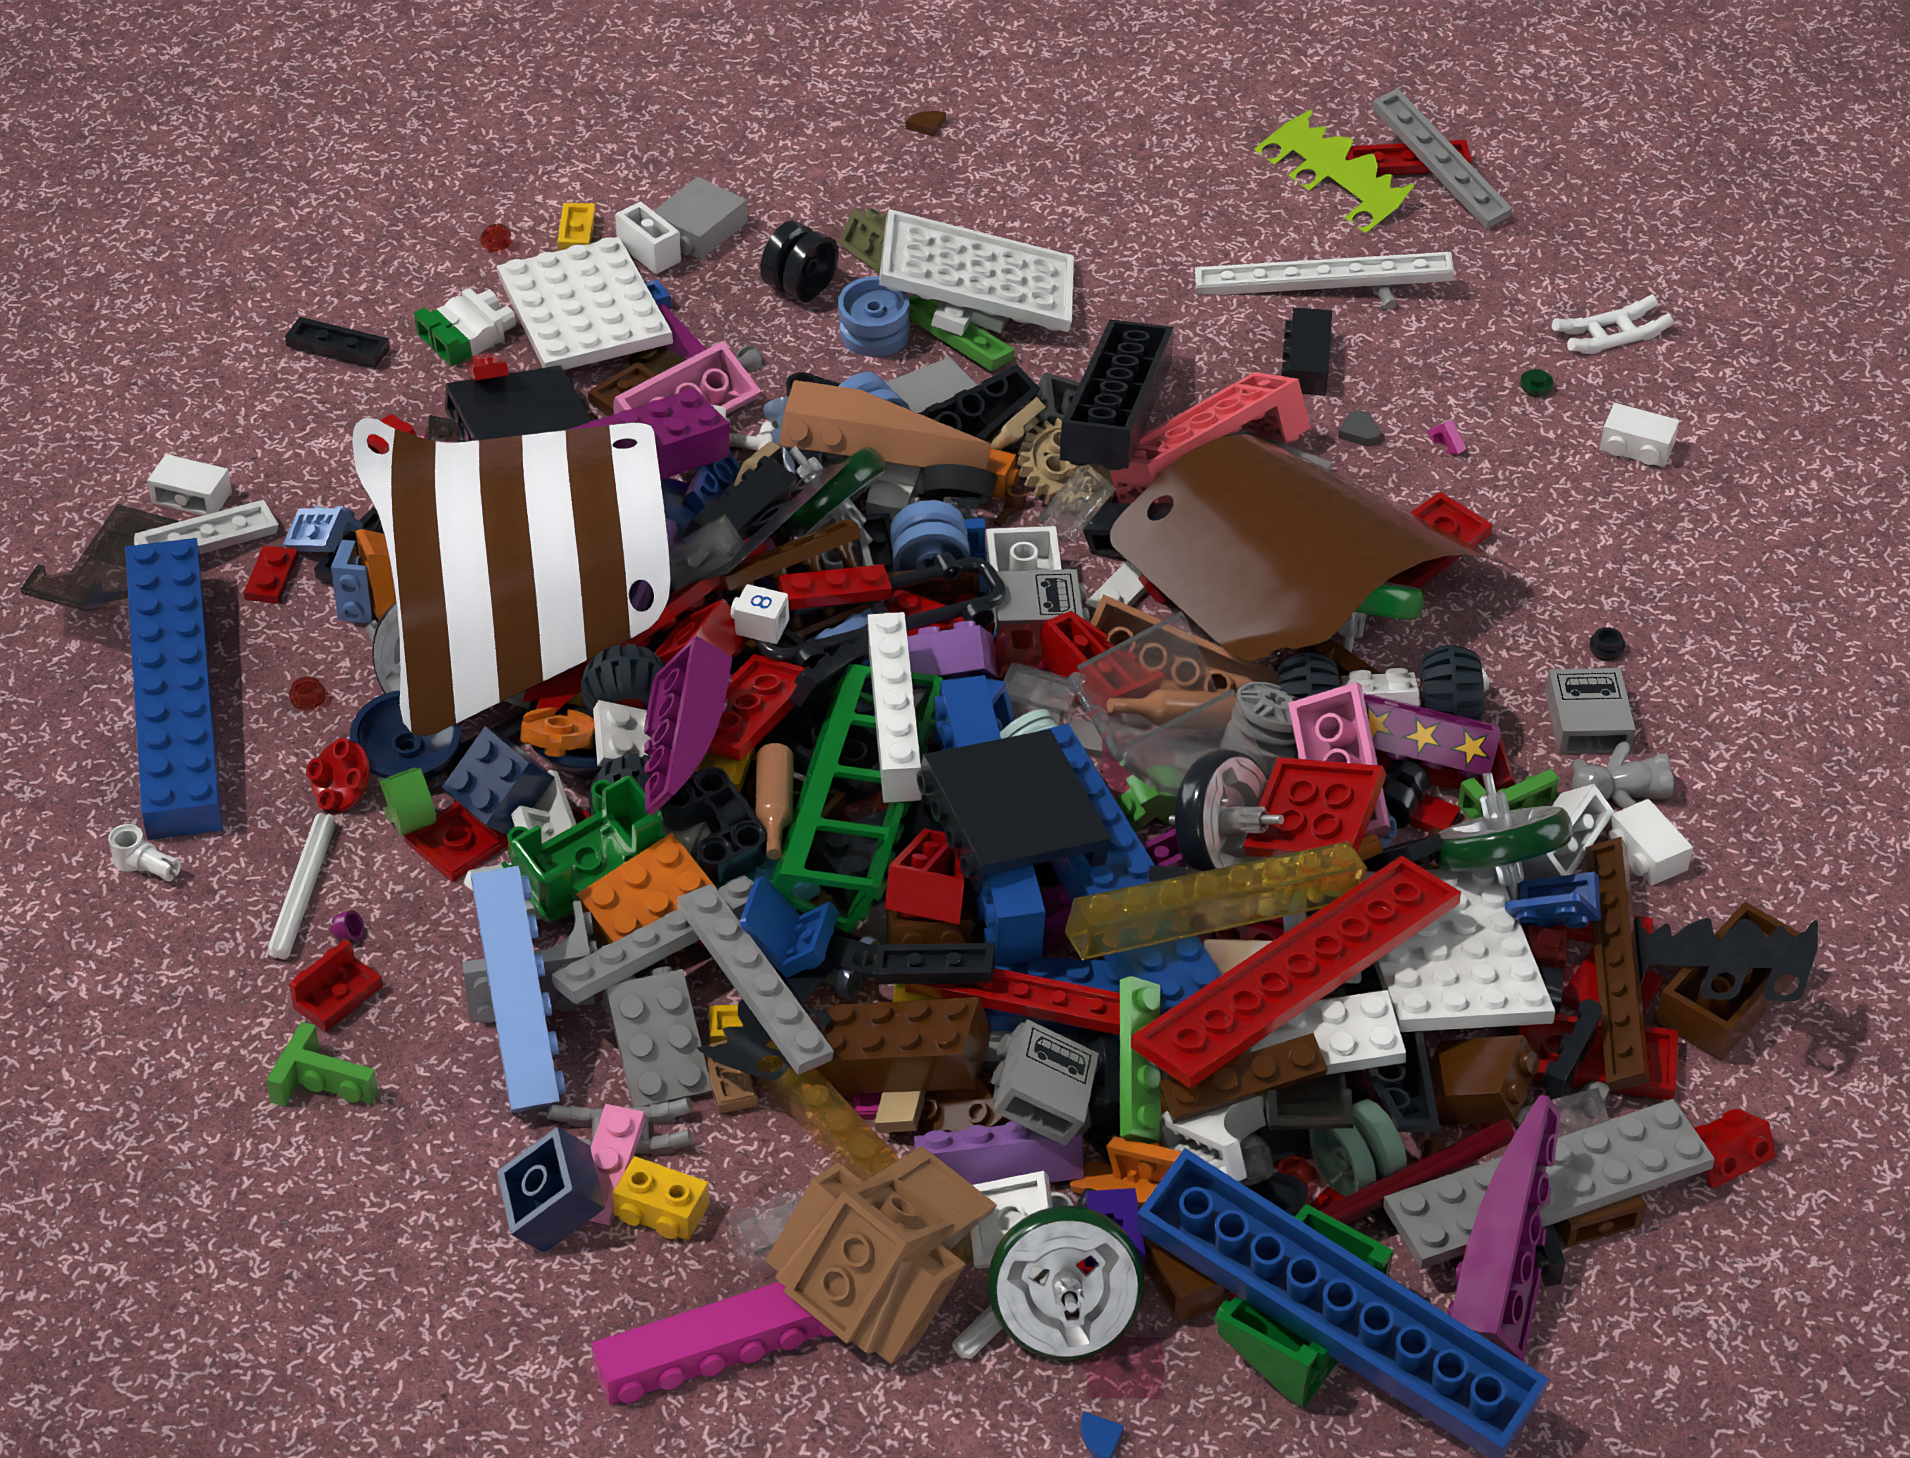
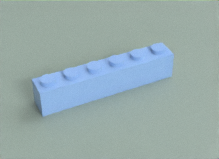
M519 866L472 873L471 883L511 1113L549 1107L551 1103L559 1105V1095L566 1094L562 1070L554 1071L552 1056L559 1055L555 1031H547L545 1016H551L552 1009L549 993H541L538 977L545 976L542 953L534 954L532 938H538L539 936L535 914L527 915L525 900L532 899L528 875L520 876Z

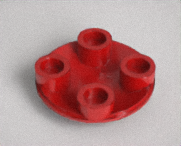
M339 738L328 745L318 758L310 760L306 767V775L311 779L313 795L318 797V806L326 811L343 812L355 805L367 787L370 774L369 760L364 749L358 743L345 738Z

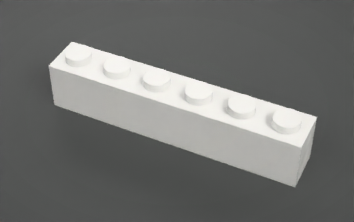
M905 612L868 614L869 656L883 803L921 800V792L918 789L916 775L921 770Z

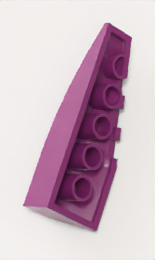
M697 635L655 675L652 683L644 724V734L650 737V740L644 744V753L651 756L645 764V774L650 776L645 784V812L651 816L674 796L691 777L705 756L717 731L721 715L728 704L726 692L732 679V674H730L732 657Z
M1540 1095L1513 1136L1493 1174L1478 1209L1466 1246L1464 1259L1457 1266L1456 1283L1458 1286L1454 1301L1450 1302L1447 1309L1448 1315L1522 1362L1526 1351L1542 1271L1540 1268H1534L1536 1246H1545L1546 1229L1542 1228L1540 1213L1541 1206L1545 1204L1550 1205L1551 1188L1546 1167H1552L1555 1163L1561 1111L1547 1095Z

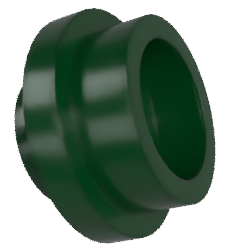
M1541 369L1529 370L1521 375L1520 386L1524 392L1531 396H1543L1553 388V378Z

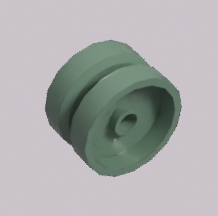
M1369 1099L1359 1101L1344 1108L1342 1114L1334 1113L1313 1122L1310 1128V1146L1321 1176L1332 1189L1345 1197L1407 1167L1404 1146L1395 1125L1388 1114L1377 1103Z

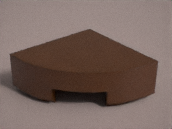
M925 111L917 113L906 120V129L934 136L946 121V112Z

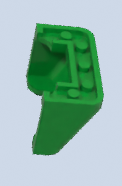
M1305 1204L1295 1218L1389 1277L1393 1256L1392 1249L1308 1204ZM1239 1297L1233 1298L1231 1302L1225 1300L1217 1310L1214 1318V1323L1218 1324L1217 1334L1288 1400L1303 1408L1307 1406L1339 1362L1327 1354L1328 1349L1315 1342H1308Z

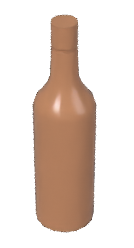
M1154 690L1141 699L1109 698L1107 710L1109 713L1141 715L1155 726L1224 729L1226 721L1231 717L1230 710L1235 703V696L1230 693Z
M779 743L767 744L760 748L757 753L756 818L766 830V856L771 860L781 858L783 829L790 825L793 819L794 754L786 745Z

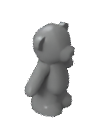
M1621 742L1617 745L1606 768L1598 765H1587L1582 759L1574 760L1572 765L1574 770L1571 780L1572 790L1595 784L1606 801L1611 798L1621 809L1637 804L1632 798L1671 799L1674 793V781L1667 753L1657 754L1655 757L1647 758L1640 762L1631 761L1624 764L1630 751V745L1627 742Z

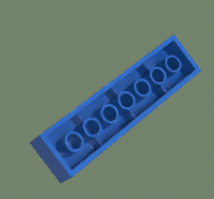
M985 675L941 681L940 696L934 697L936 717L940 719L939 721H934V735L937 744L943 743L944 750L1001 739ZM1028 865L986 874L982 891L978 892L979 897H976V911L978 920H985L987 928H983L984 943H995L997 951L996 966L1042 960L1045 909L1034 866ZM969 879L971 890H975Z

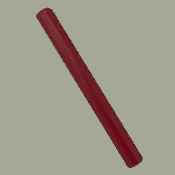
M1503 1119L1319 1211L1343 1224L1352 1222L1382 1207L1384 1196L1441 1178L1510 1144L1516 1130L1509 1120Z

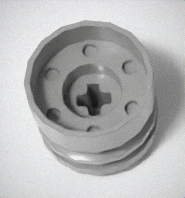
M1250 682L1243 684L1237 690L1235 703L1230 710L1231 717L1226 721L1219 740V750H1236L1250 756L1261 767L1265 776L1270 777L1278 757L1296 758L1298 753L1288 703L1295 701L1296 697L1287 695L1285 691H1280L1281 686L1267 682Z

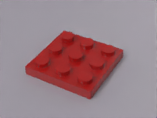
M1278 757L1258 807H1265L1269 815H1283L1284 822L1283 824H1268V829L1263 833H1248L1243 844L1246 855L1353 866L1387 776L1384 767L1380 765Z

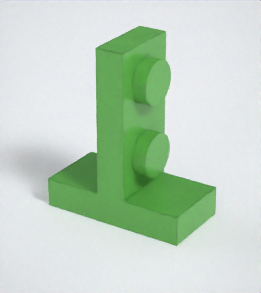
M1549 769L1538 775H1531L1524 781L1499 791L1506 793L1509 811L1545 806L1556 799L1559 777ZM1474 777L1461 782L1457 805L1461 807V810L1471 820L1483 817L1480 797L1487 794L1486 790Z
M301 1021L266 1079L270 1102L285 1107L300 1083L313 1092L325 1090L339 1094L341 1098L348 1102L356 1103L360 1100L372 1104L379 1092L375 1069L317 1053L320 1045L316 1025Z

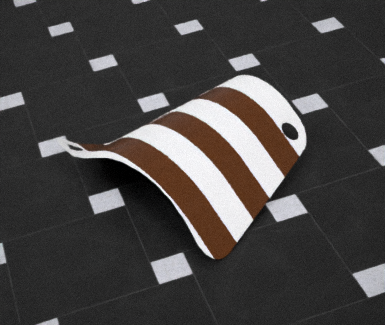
M365 418L356 423L352 437L355 467L363 487L378 511L392 567L400 636V710L403 723L412 733L419 736L436 734L596 656L597 653L606 648L610 649L611 646L619 645L649 629L659 619L669 598L671 580L663 496L655 436L651 426L643 423H625L460 443H444L394 429L378 419ZM370 434L382 437L389 444V452L386 454L373 452L367 445V437ZM620 439H634L637 441V445L631 448L617 449L613 447V443ZM637 580L648 582L654 593L652 606L644 612L634 609L629 600V590L631 585Z

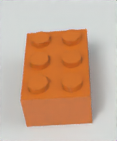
M670 833L576 895L577 900H581L583 913H591L593 932L605 946L633 933L636 929L664 917L672 911H676L678 909L677 901L679 896L713 884V882L676 836Z

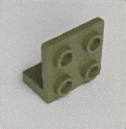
M867 208L866 211L852 210L838 244L880 273L888 211L885 214L872 208Z

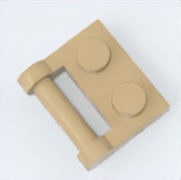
M1036 397L986 442L991 443L992 449L1001 451L1006 447L1008 450L1023 437V434H1026L1040 422L1036 415L1046 406Z

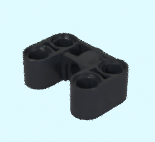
M709 766L693 772L691 777L674 796L661 807L662 821L671 830L683 831L702 822L706 823L712 835L704 838L699 843L697 848V864L715 886L725 884L736 877L749 873L764 863L766 857V833L764 827L759 823L747 800L740 795L723 769Z

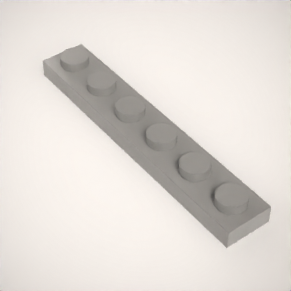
M1398 88L1373 100L1372 109L1485 229L1511 216L1512 207Z
M745 875L717 889L738 920L742 916L754 883ZM679 909L551 974L553 987L574 1004H577L699 941L700 938Z
M713 884L679 896L677 908L796 1074L799 1075L832 1061L834 1053L832 1047L751 936L742 929L740 921Z

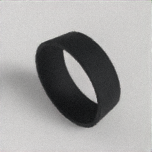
M958 464L930 465L922 470L923 494L928 499L949 504L986 505L992 502L998 477L993 472L973 466Z

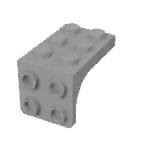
M581 900L573 901L575 926L568 938L552 948L534 951V954L542 953L545 976L538 977L541 993H549L552 1010L571 1011L578 1006L595 1004L594 995L574 1004L553 987L551 975L570 963L597 951L596 942L593 941V938H587V936L593 935L592 919L590 912L583 913ZM485 958L462 962L470 1022H494L495 1017Z
M671 966L651 970L647 977L634 979V976L631 975L604 989L601 1003L603 1010L608 1009L632 1107L650 1106V1104H660L667 1101L672 1102L712 1092L704 1054L697 1049V1047H701V1042L683 969L673 971Z

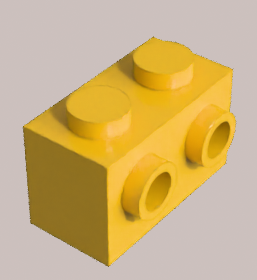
M636 1156L633 1157L612 1192L614 1213L620 1220L631 1226L642 1224L653 1228L661 1236L668 1239L679 1237L689 1241L710 1205L708 1181Z

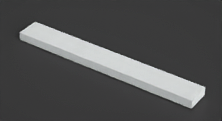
M1451 252L1196 267L1195 281L1196 294L1228 295L1454 281V270Z

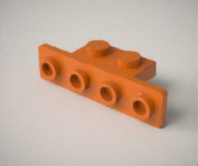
M1114 1136L1106 1146L1111 1165L1096 1161L1087 1162L1083 1167L1084 1178L1073 1179L1070 1182L1072 1192L1082 1194L1085 1188L1095 1190L1135 1188L1138 1208H1141L1182 1151Z

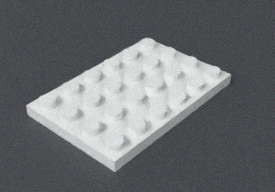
M889 209L885 223L879 285L895 292L905 291L917 294L923 299H937L949 302L956 307L977 309L987 315L997 314L1009 317L1019 323L1029 322L1041 325L1051 331L1061 330L1069 332L1072 323L1074 256Z
M607 237L589 245H573L565 250L543 252L535 257L522 260L513 259L506 264L497 265V272L501 283L543 368L561 365L562 369L566 370L673 343L672 331L619 237Z
M1495 867L1471 871H1446L1441 868L1426 870L1461 891L1459 905L1374 962L1382 989L1388 990L1400 1032L1553 1023L1555 1016L1554 1006L1520 922L1516 920V917H1512L1505 911V902L1511 900L1505 885L1498 882ZM1369 871L1350 874V889L1376 872Z

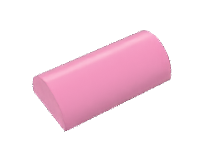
M722 341L616 396L613 409L614 414H617L623 410H629L651 401L695 388L711 405L726 407L727 415L759 398L761 390L725 342Z
M1354 682L1288 703L1299 759L1378 765L1361 684ZM1383 788L1379 794L1364 836L1376 834L1380 839L1391 831Z

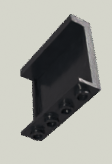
M561 365L508 373V376L446 383L445 412L461 442L563 431L595 420L589 417L583 398L578 397L572 379L567 378Z
M1051 729L923 754L921 770L916 775L918 789L922 794H926L931 804L934 820L936 822L940 821L945 831L948 847L951 850H955L960 860L962 874L965 878L970 879L976 892L982 891L985 875L1080 854H1084L1091 868L1106 864L1112 838Z

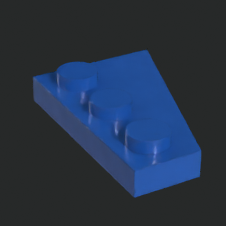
M729 451V457L697 468L684 496L696 514L712 500H718L724 493V490L731 484H734L741 466Z

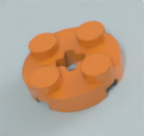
M542 708L527 712L523 716L520 734L521 742L544 748V753L548 756L561 757L566 755V750L591 749L594 747V719L587 714L568 709L567 716L555 715L556 708Z

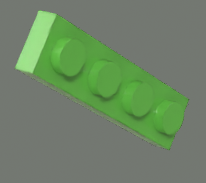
M917 294L909 296L910 320L943 340L984 368L993 371L1014 360L1015 349L972 322L969 323L962 336L932 326L934 313L941 303L935 299H923Z
M1129 976L1120 979V1137L1153 1144L1161 1142V1091L1159 1089L1161 1069L1130 1047L1131 1035L1160 1017V984Z

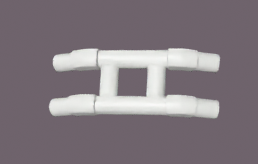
M1651 294L1641 301H1636L1622 309L1577 319L1555 318L1552 322V329L1572 335L1588 331L1593 338H1570L1567 342V348L1583 354H1595L1601 352V350L1640 340L1653 339L1660 335L1663 330L1674 325V321L1671 315L1667 313L1655 321L1652 320L1636 328L1631 321L1644 316L1647 311L1659 305L1655 296ZM1617 324L1623 332L1608 335L1602 327Z

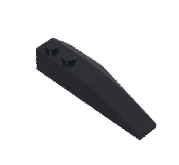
M1365 968L1361 972L1360 983H1344L1335 989L1336 998L1383 991L1375 968ZM1423 1031L1400 1032L1406 1051V1062L1367 1068L1365 1071L1398 1132L1439 1133L1440 1124Z

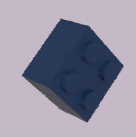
M484 727L442 788L485 825L508 836V832L515 827L511 814L519 806L533 808L555 777L511 740Z
M558 1126L497 1171L510 1234L541 1252L549 1250L605 1209L590 1145Z

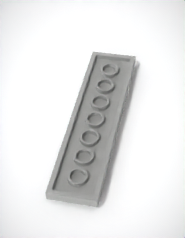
M1674 1099L1557 1138L1554 1166L1546 1167V1173L1550 1180L1551 1196L1550 1205L1545 1204L1541 1206L1542 1227L1713 1168L1715 1158ZM1502 1157L1384 1196L1383 1208L1420 1269L1465 1254L1478 1209Z

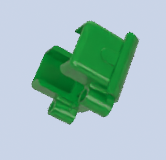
M625 776L614 783L608 780L596 781L592 785V810L595 814L542 843L541 827L539 825L530 830L522 826H516L508 832V855L511 859V865H508L506 861H503L501 865L503 868L519 866L520 876L528 875L532 899L528 900L545 922H554L573 912V901H578L577 893L667 836L662 830L661 810H657L652 816L645 812V791L634 777Z

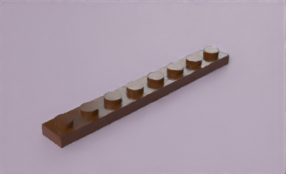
M1622 837L1585 847L1587 873L1595 872L1599 876L1601 920L1592 921L1599 1004L1602 1006L1601 1029L1606 1083L1612 1092L1650 1082L1627 846Z

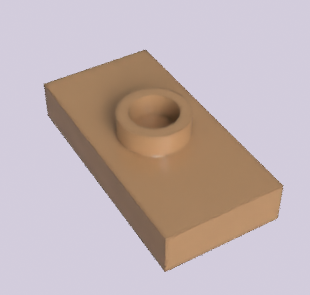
M727 1040L705 1044L701 1046L714 1047L718 1044L727 1043ZM704 1054L712 1094L719 1114L758 1106V1096L750 1074L721 1065Z

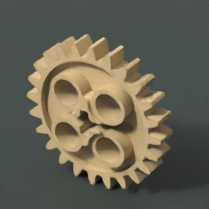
M1060 418L1056 419L1054 426L1046 420L1042 428L1035 425L1032 433L1027 432L1018 452L1020 456L1017 465L1021 466L1019 476L1027 477L1025 486L1036 487L1034 496L1044 494L1046 496V505L1053 500L1056 501L1057 510H1061L1064 505H1068L1071 513L1075 512L1076 507H1081L1082 511L1087 514L1091 506L1095 507L1099 503L1112 502L1116 493L1108 469L1101 465L1093 464L1075 466L1070 464L1069 461L1059 460L1062 426Z

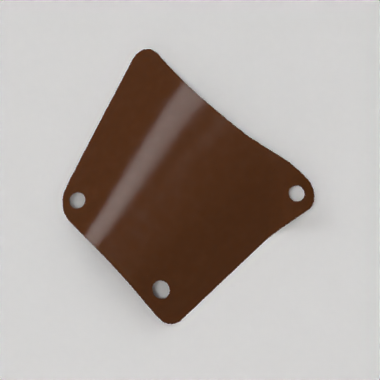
M1250 435L1220 437L1198 446L1179 458L1124 510L1114 522L1110 533V541L1113 548L1229 653L1246 661L1269 657L1271 652L1281 648L1296 650L1327 641L1346 623L1370 593L1391 577L1421 562L1443 556L1470 555L1490 559L1521 572L1514 566L1310 460L1305 461L1301 459L1304 457L1283 447ZM1166 495L1172 497L1174 505L1168 515L1155 521L1148 518L1147 511L1154 500Z

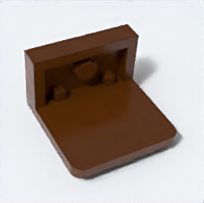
M985 1068L983 1071L981 1070L975 1089L928 1091L917 1127L921 1134L925 1135L935 1130L945 1132L961 1131L974 1125L986 1127L1001 1126L1012 1121L993 1112L995 1103H993L995 1085L992 1084V1077L994 1073L988 1068Z

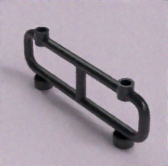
M942 552L936 556L934 566L888 577L892 591L941 578L946 582L957 579L961 573L974 571L984 577L992 590L986 596L905 616L906 631L958 617H963L964 621H975L976 626L980 625L986 629L994 620V613L991 609L998 606L1005 599L1006 588L1004 582L989 562L975 557L956 560L951 552ZM882 600L866 602L873 614L889 613ZM836 605L789 610L790 619L788 623L792 622L798 615ZM868 626L786 648L777 647L773 643L757 639L753 640L760 652L773 661L791 662L796 660L799 666L805 668L809 666L814 669L819 660L826 655L825 652L837 650L844 642L853 643L862 636L868 639Z

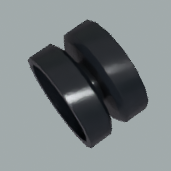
M795 220L787 221L778 227L768 240L760 263L761 278L765 284L782 292L786 291L788 295L802 302H810L830 284L839 259V247L835 239L818 231H813L812 228Z

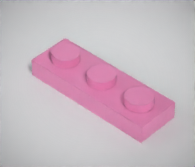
M609 1104L604 1106L591 1146V1152L605 1209L589 1221L611 1226L615 1215L612 1192L634 1157L646 1120L643 1111Z

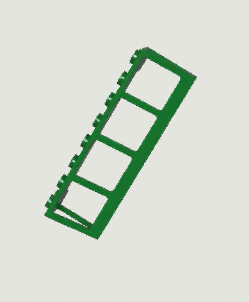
M855 664L847 666L834 688L793 812V819L782 845V856L777 860L770 881L793 908L804 913L819 906L791 893L797 882L859 890L850 907L847 918L838 915L834 926L847 933L852 931L858 920L863 923L866 921L873 906V898L879 901L888 882V879L883 877L884 872L887 873L889 871V865L896 857V852L891 849L893 845L895 846L898 843L905 826L900 823V819H904L912 801L890 802L882 827L830 820L821 817L833 777L881 783L880 771L838 764L850 725L876 728L875 716L855 713L858 700L874 707L873 696L861 691L865 678H871V667ZM911 672L912 684L928 687L915 707L921 764L923 754H926L928 746L923 744L924 740L927 741L934 729V721H936L931 718L932 715L936 714L934 697L940 696V683L943 678L937 675ZM822 830L878 838L867 878L805 869L804 865L815 831Z

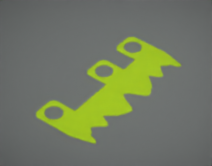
M1309 110L1286 122L1254 149L1262 155V149L1266 145L1278 144L1281 147L1280 154L1272 159L1266 158L1273 164H1276L1294 150L1307 160L1293 170L1289 176L1297 182L1296 176L1300 171L1305 169L1313 170L1316 174L1314 181L1306 185L1300 184L1308 191L1325 177L1329 176L1363 202L1344 218L1353 224V217L1357 213L1362 211L1371 213L1373 217L1372 222L1365 227H1358L1364 233L1369 232L1399 207L1414 187V184H1409L1403 188H1391V174L1376 178L1378 165L1373 154H1367L1347 161L1346 156L1351 148L1353 139L1341 136L1322 138L1326 131V126L1308 127V119L1312 115L1313 110Z

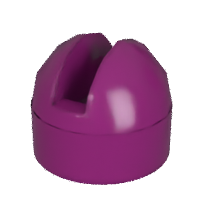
M354 910L339 913L332 919L331 934L340 942L345 939L349 942L360 940L364 933L362 917Z

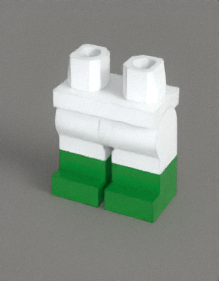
M468 288L462 291V296L451 298L444 306L431 312L425 307L413 312L417 335L429 347L435 349V352L451 367L494 346L495 343L498 344L505 341L504 332L516 326L514 311L508 306L499 309V301L490 289L477 295Z

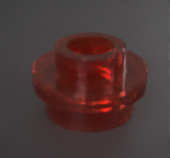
M492 224L485 228L479 240L482 247L492 253L509 247L511 232L506 225Z
M310 676L295 680L289 691L291 704L296 708L304 710L320 706L326 698L324 686L318 679Z

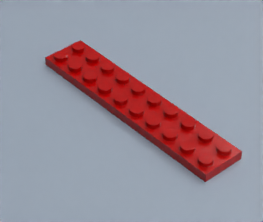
M1400 856L1131 1035L1130 1048L1190 1089L1459 905L1461 891L1404 856Z

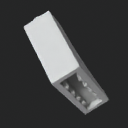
M1262 1095L1176 1123H1172L1168 1111L1162 1113L1161 1139L1163 1147L1177 1151H1183L1186 1148L1238 1182L1247 1178L1239 1143L1248 1135L1266 1125Z

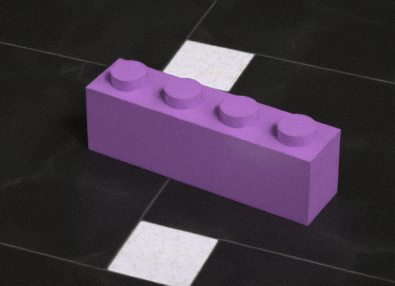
M1014 1121L1001 1126L986 1127L974 1125L961 1131L945 1132L935 1130L922 1136H914L915 1150L921 1146L925 1147L971 1185L1045 1171L1049 1175V1182L1084 1178L1082 1135L1080 1130H1078L1067 1146Z

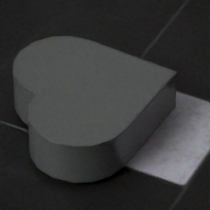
M1360 410L1353 411L1347 416L1339 429L1338 438L1362 446H1373L1379 442L1380 428L1372 423L1373 418L1369 413Z

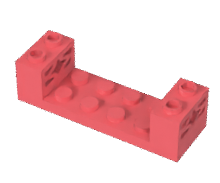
M1253 372L1143 434L1128 469L1109 470L1118 503H1132L1179 458L1206 442L1238 432L1240 426L1243 430L1255 433L1259 437L1278 440L1283 444L1298 440L1300 434L1311 428L1299 380ZM1166 495L1157 498L1152 503H1174V500Z

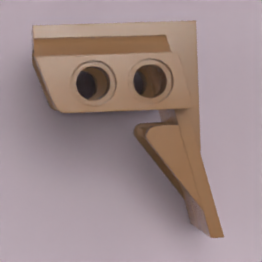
M923 1146L865 1182L838 1162L812 1179L765 1262L778 1271L775 1278L786 1287L783 1292L846 1344L853 1342L864 1352H876L888 1363L892 1364L920 1341L966 1265L951 1253L950 1250L980 1221L991 1215L997 1204Z

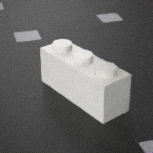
M1595 784L1566 791L1559 795L1552 806L1561 807L1569 814L1573 827L1571 841L1555 851L1521 861L1525 880L1572 875L1586 855L1585 847L1593 845L1614 813V810Z

